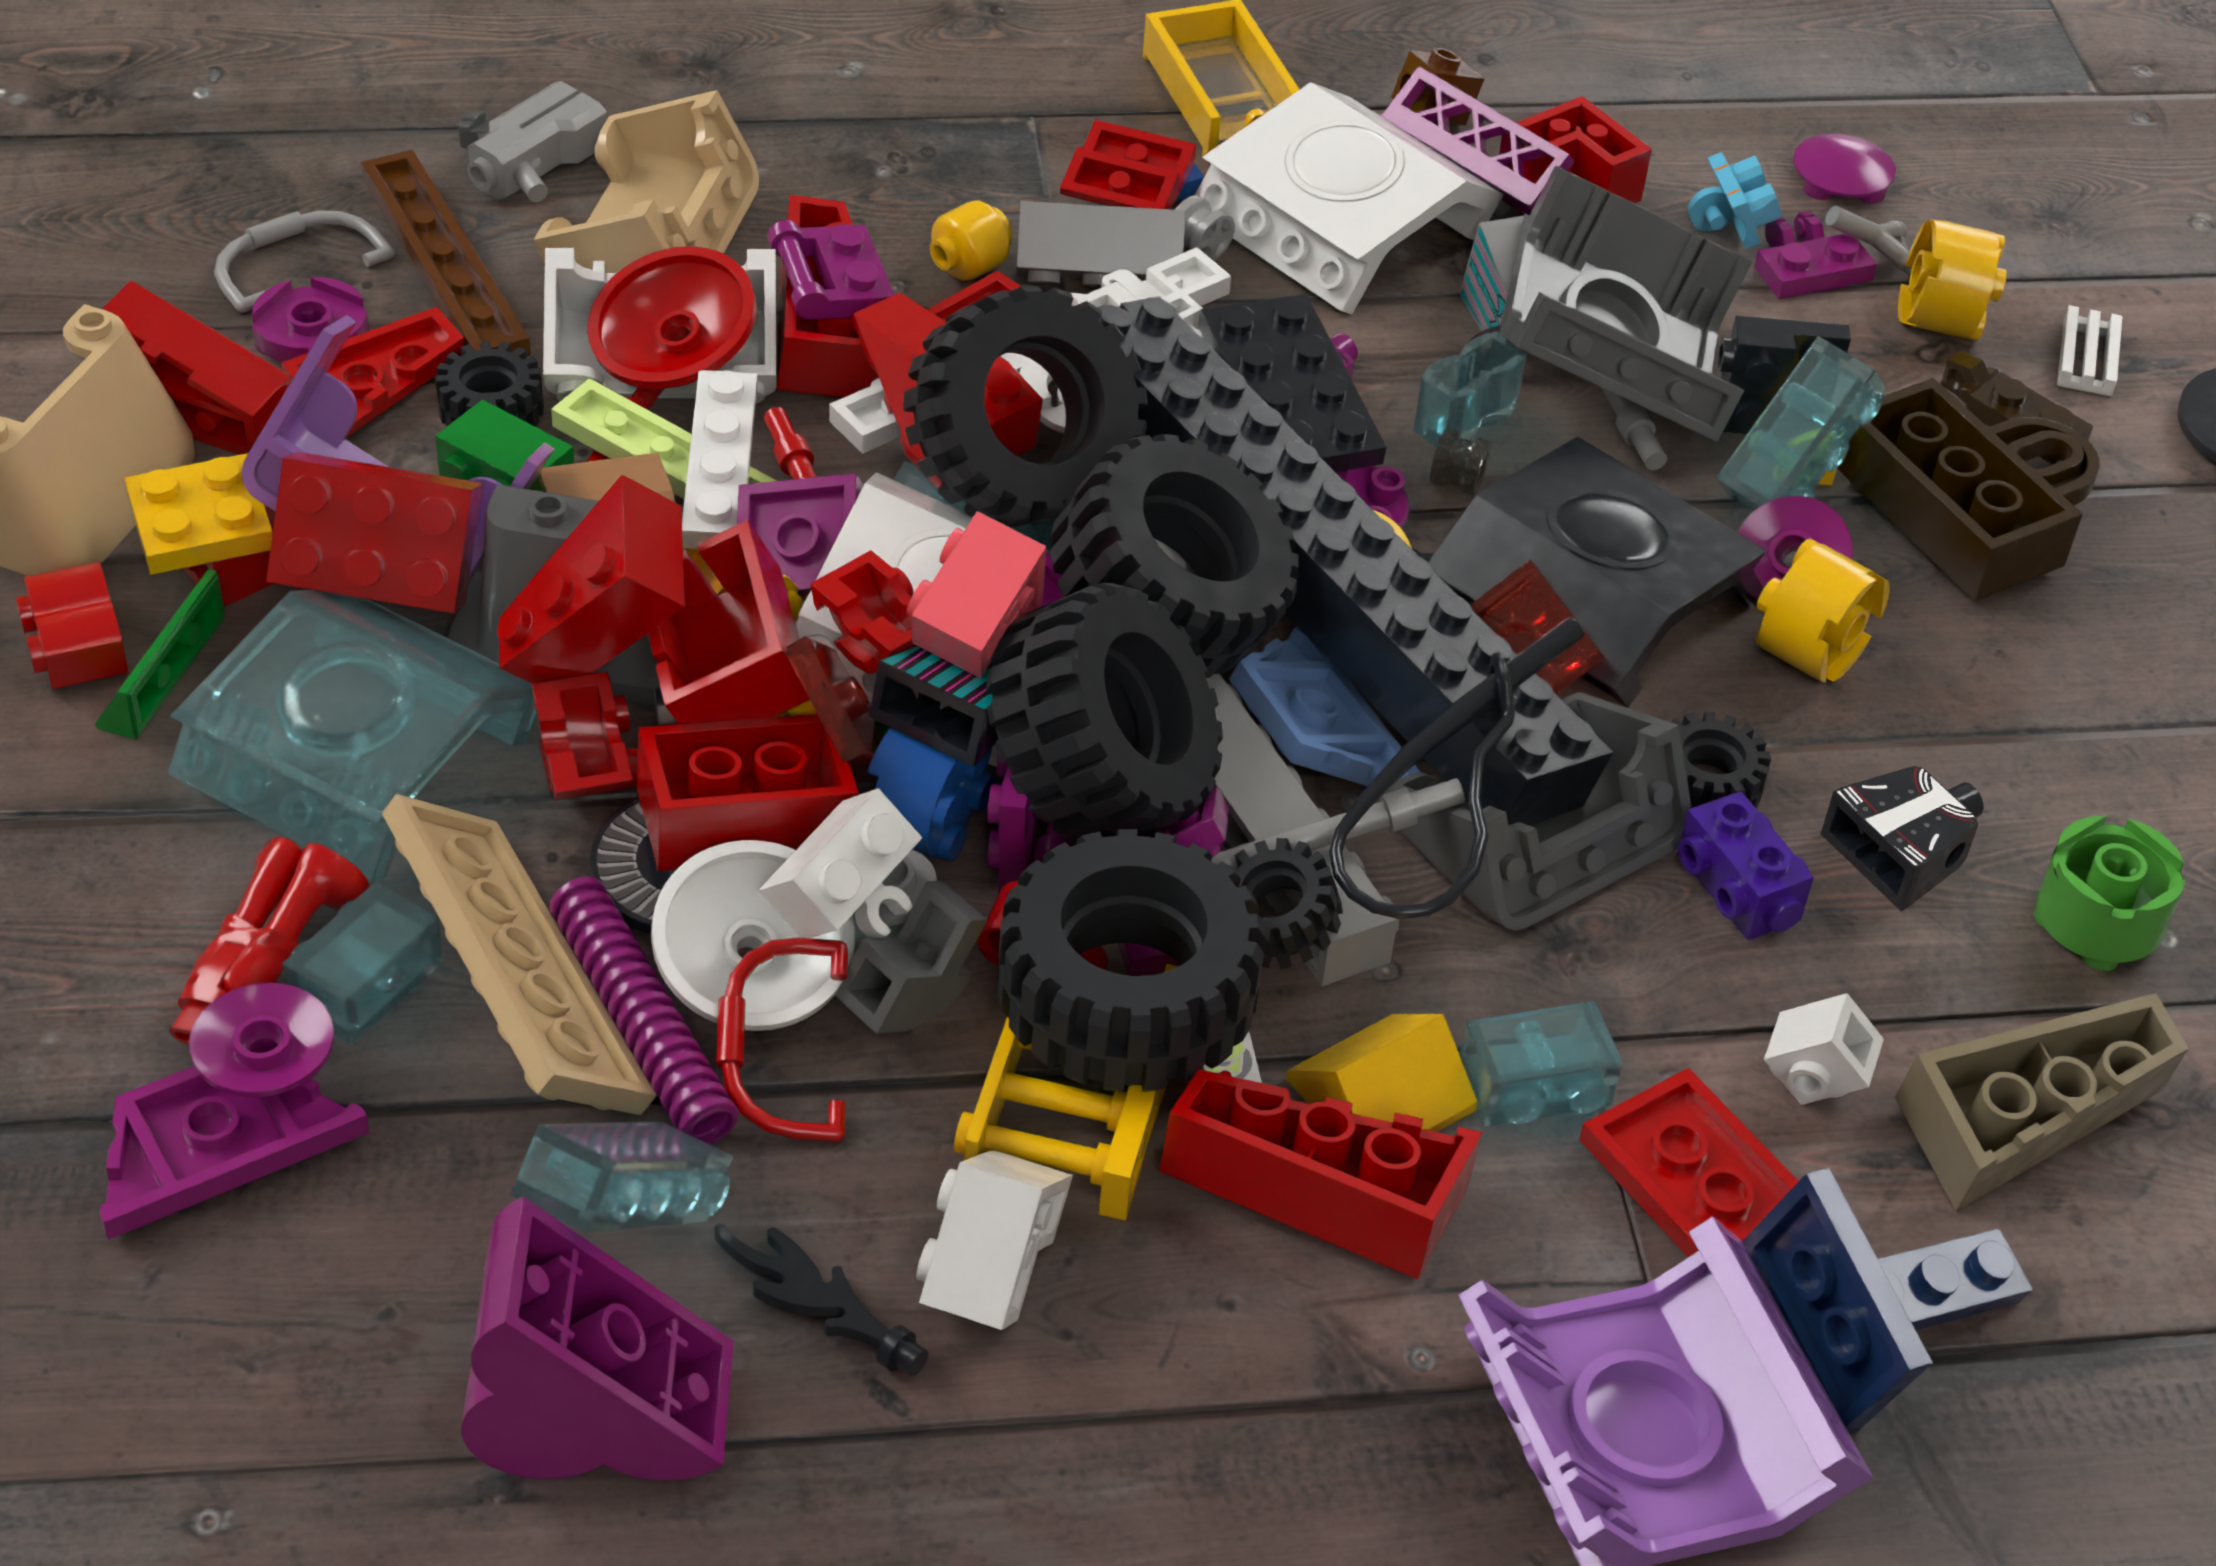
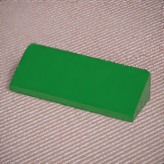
M210 569L206 571L95 723L96 728L136 739L142 733L225 618L217 571Z

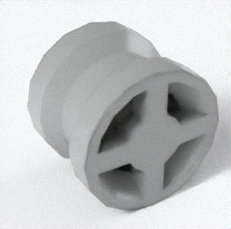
M1197 195L1183 200L1175 210H1186L1184 248L1189 247L1191 250L1198 247L1215 261L1226 251L1232 241L1235 231L1233 218L1220 210L1212 211L1210 203Z

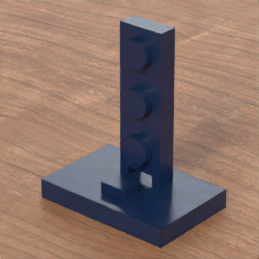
M1830 1168L1806 1173L1742 1241L1848 1432L1862 1428L1933 1363L1916 1330L2017 1304L2033 1291L1999 1228L1877 1259Z

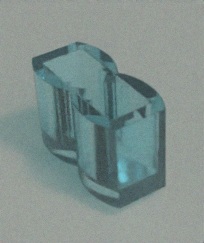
M1492 332L1471 340L1464 346L1460 355L1449 356L1430 365L1425 370L1421 379L1413 431L1440 450L1447 451L1469 443L1477 436L1481 427L1495 425L1510 417L1518 406L1528 352L1516 347L1499 332Z

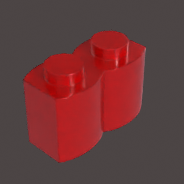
M99 561L24 577L28 595L15 598L24 634L37 631V635L26 637L35 674L47 671L51 687L56 689L129 673L120 629Z

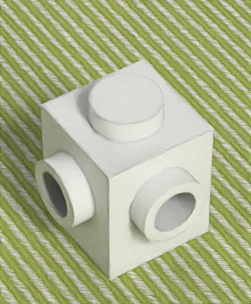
M1845 993L1780 1012L1764 1061L1770 1067L1773 1075L1786 1086L1799 1104L1803 1105L1830 1097H1842L1850 1092L1869 1088L1884 1038L1849 994Z

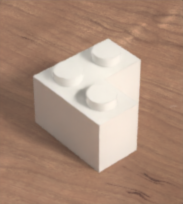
M996 1150L961 1161L957 1170L949 1169L944 1177L937 1199V1210L945 1212L938 1239L930 1238L927 1241L917 1268V1280L925 1282L919 1303L1000 1330L1018 1321L1037 1252L1054 1242L1073 1175Z

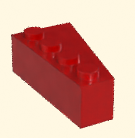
M797 195L789 196L786 220L797 223L799 228L829 227L840 224L853 225L844 201ZM805 256L814 281L822 285L824 290H826L813 256ZM781 260L776 389L795 391L802 394L812 393L847 397L870 387L871 383L879 377L870 367L852 322L853 317L803 319L799 317L791 299L794 290Z
M1199 1069L1170 1111L1159 1171L1419 1280L1467 1191L1483 1132L1459 1126L1455 1136L1422 1129L1423 1118L1396 1112L1393 1122L1351 1113L1353 1103L1326 1097L1325 1102L1303 1103L1290 1100L1287 1088Z

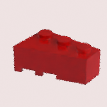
M130 280L102 310L119 316L191 429L194 440L239 455L248 454L289 387L291 375Z
M622 474L499 617L497 629L499 638V668L531 684L589 675L685 607L681 505Z

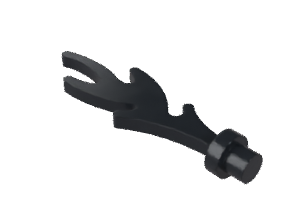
M717 1224L715 1226V1240L731 1257L755 1273L780 1282L776 1284L761 1280L754 1281V1297L775 1308L794 1314L816 1317L840 1316L839 1318H828L825 1320V1334L827 1336L851 1338L877 1348V1362L890 1371L900 1368L909 1375L914 1376L924 1367L928 1359V1351L916 1344L915 1333L902 1325H898L890 1331L880 1323L854 1294L842 1267L834 1266L832 1268V1281L826 1283L822 1281L817 1267L808 1255L792 1239L778 1229L772 1227L767 1230L768 1244L780 1255L773 1257L747 1246L733 1236L725 1225Z

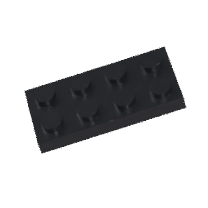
M1307 294L1200 310L1198 328L1203 338L1209 342L1211 348L1234 371L1241 374L1246 383L1270 407L1278 411L1282 419L1307 444L1316 449L1319 456L1334 472L1382 465L1384 463L1387 447Z

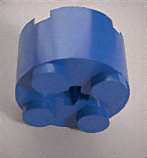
M891 727L889 728L874 754L867 773L879 777L875 789L879 788L921 835L922 839L912 850L931 858H941L948 862H953L957 858L964 845L967 833L965 826L973 810L981 812L987 807L991 784H996V776L987 773L992 748L976 766L972 767Z

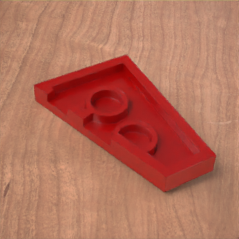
M438 307L346 339L327 371L346 384L353 392L357 401V417L345 438L437 375V368L440 362L446 364V356L452 351L461 356V347L465 346L464 337ZM308 353L281 362L282 371L291 375V382Z

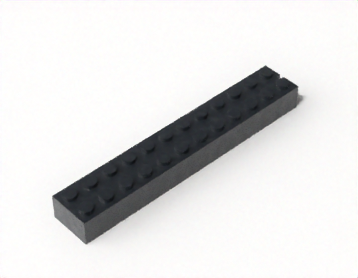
M1158 296L1121 303L1120 307L1113 305L1097 307L1102 312L1098 321L1104 327L1113 323L1116 324L1126 337L1120 343L1121 348L1126 356L1135 353L1142 369L1135 372L1134 377L1137 388L1146 387L1148 406L1138 409V419L1145 420L1147 423L1145 436L1150 435L1153 438L1155 435L1162 434L1176 435L1182 443L1191 439L1208 445V451L1216 455L1225 453L1237 461L1235 467L1247 476L1252 473L1263 484L1261 491L1269 500L1275 498L1282 509L1283 517L1281 521L1284 526L1291 527L1295 538V549L1292 553L1298 554L1299 578L1297 579V592L1292 604L1285 610V613L1408 742L1456 700L1490 676V660L1493 653L1500 652L1505 658L1506 663L1517 656L1510 644L1499 637L1472 610L1470 604L1459 597L1433 571L1431 565L1419 557L1395 533L1393 527L1387 521L1381 519L1357 495L1355 489L1349 483L1343 481L1324 462L1316 449L1307 444L1282 419L1280 413L1270 407L1246 383L1244 377L1234 371L1211 348L1209 342L1198 335L1176 313L1175 308L1170 303ZM1534 674L1512 691L1515 709L1513 724L1484 758L1481 791L1482 808L1492 806L1505 811L1509 825L1518 822L1530 825L1583 807L1613 754V751L1594 733L1590 724L1579 718L1553 692L1552 687L1547 681ZM1495 704L1423 757L1445 781L1455 778L1460 781L1467 804L1469 802L1472 752L1502 718Z

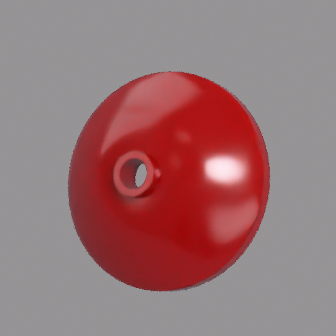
M694 246L663 249L633 261L616 273L601 289L595 298L588 317L587 334L589 344L602 368L612 377L628 385L647 389H664L690 384L698 381L699 371H717L743 347L751 334L756 320V294L745 270L735 260L721 252Z

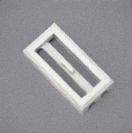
M2068 305L2063 321L2057 385L2084 392L2112 396L2118 376L2123 316L2111 314L2109 322L2100 320L2101 311L2090 309L2086 318L2078 316L2079 307ZM2077 331L2086 333L2082 377L2072 375ZM2099 336L2105 337L2102 381L2094 379Z

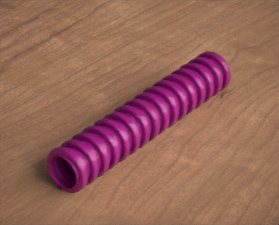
M581 877L569 881L555 892L550 901L549 910L555 921L558 922L563 935L566 936L571 949L574 950L579 963L582 964L586 975L591 979V983L596 992L599 993L604 1006L608 1008L612 1020L616 1023L622 1037L625 1038L630 1051L634 1053L633 1055L637 1063L642 1067V1071L651 1083L655 1094L660 1098L663 1108L669 1113V1117L674 1127L678 1129L681 1139L691 1147L706 1146L722 1139L733 1129L737 1122L739 1112L735 1104L729 1099L724 1086L720 1084L716 1072L711 1069L707 1057L702 1054L698 1042L693 1039L688 1025L684 1024L679 1010L675 1009L673 1000L667 994L662 982L658 980L654 968L650 965L645 953L641 951L636 938L633 937L630 928L624 922L611 896L607 894L608 892L602 881L595 877Z

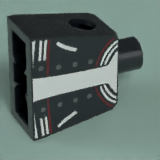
M1912 766L1834 790L1821 835L1889 901L1902 911L1910 907L1962 866L1967 859L1978 827L1977 817L1983 813L1984 804L1980 793L1970 783L1963 782L1947 790L1924 768Z

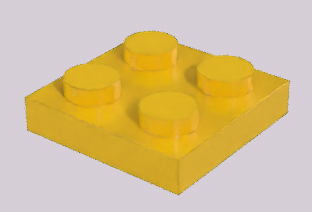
M247 453L231 457H218L210 461L170 469H158L144 474L124 477L129 502L150 575L260 553L271 549L273 532L264 504L248 492L242 479V466Z

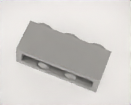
M1020 201L1017 274H1028L1027 282L1038 285H1059L1060 276L1082 277V286L1101 288L1102 278L1105 275L1119 269H1126L1131 271L1141 281L1146 280L1147 268L1183 253L1186 210Z

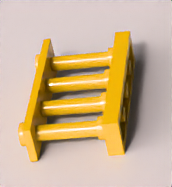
M1166 964L1164 972L1173 970L1179 966ZM1007 1017L974 1113L963 1111L954 1140V1152L964 1154V1160H967L985 1152L996 1150L1043 1166L1091 1176L1090 1184L1101 1186L1099 1215L1126 1221L1165 1088L1143 1092L1142 1085H1129L1127 1092L1115 1091L1112 1096L1015 1074L1022 1049L1032 1050V1043L1024 1046L1018 1041L1009 1028V1018ZM1005 1100L1105 1122L1107 1123V1130L1115 1133L1111 1145L1100 1142L1096 1149L997 1126Z

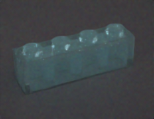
M663 1122L538 1125L510 1195L517 1199L524 1196L553 1217L586 1233L707 1222L708 1217L719 1210L727 1196L730 1178L726 1174L734 1156Z

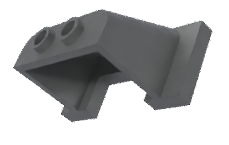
M496 485L486 509L482 572H475L468 587L466 604L458 610L439 653L441 672L532 687L531 683L499 668V638L497 635L499 617L599 502L598 500ZM647 634L592 674L608 672L613 696L624 694L628 703L655 707L654 688L660 687L655 665L659 663L653 656L649 635Z

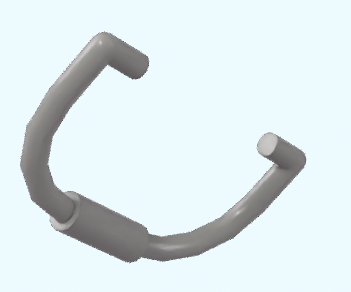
M319 210L305 214L295 211L247 228L244 235L229 242L217 256L214 276L227 299L237 311L244 313L252 310L255 301L265 291L244 297L233 284L228 271L232 260L239 253L250 247L255 250L303 233L306 227L331 224L357 230L372 243L376 250L362 255L366 267L392 259L395 256V250L378 229L362 217L343 211Z

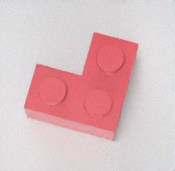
M977 511L965 531L956 528L947 539L939 559L943 566L933 582L924 579L912 595L907 608V615L911 616L912 643L981 678L991 663L995 648L1007 627L1015 619L1041 607L1043 603L1046 546Z

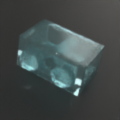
M376 881L357 899L344 904L335 918L310 940L301 942L293 949L289 958L282 963L285 982L287 985L301 988L317 997L330 1013L334 1035L353 1045L443 963L438 917Z
M1595 1001L1467 1021L1460 1052V1058L1478 1101L1476 1110L1483 1127L1505 1123L1523 1124L1535 1118L1571 1112L1589 1113L1601 1107L1612 1106L1623 1064Z

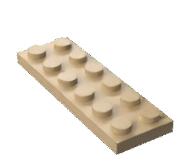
M396 794L381 813L396 839L395 846L408 860L420 882L421 893L434 907L446 929L445 936L447 940L457 949L471 974L473 987L484 997L498 1023L497 1029L499 1034L510 1044L525 1071L524 1078L529 1087L537 1095L548 1100L561 1099L591 1105L599 1110L606 1111L611 1109L641 1115L657 1095L497 821Z

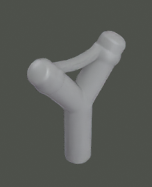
M1833 206L1829 209L1825 218L1827 226L1872 245L1893 262L1899 270L1904 271L1910 276L1912 268L1905 267L1910 250L1905 243L1904 238L1907 234V227L1903 222L1893 220L1887 223L1876 224L1839 206Z

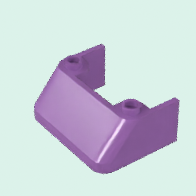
M348 315L322 330L244 460L242 479L246 489L255 499L275 512L283 457L293 453L303 452L388 467L345 439L357 417V401L353 392L346 384L327 372L357 323ZM544 442L525 461L510 487L530 490L555 449ZM475 477L467 480L483 483L470 577L483 560L487 505L496 485H502L498 481L487 477Z

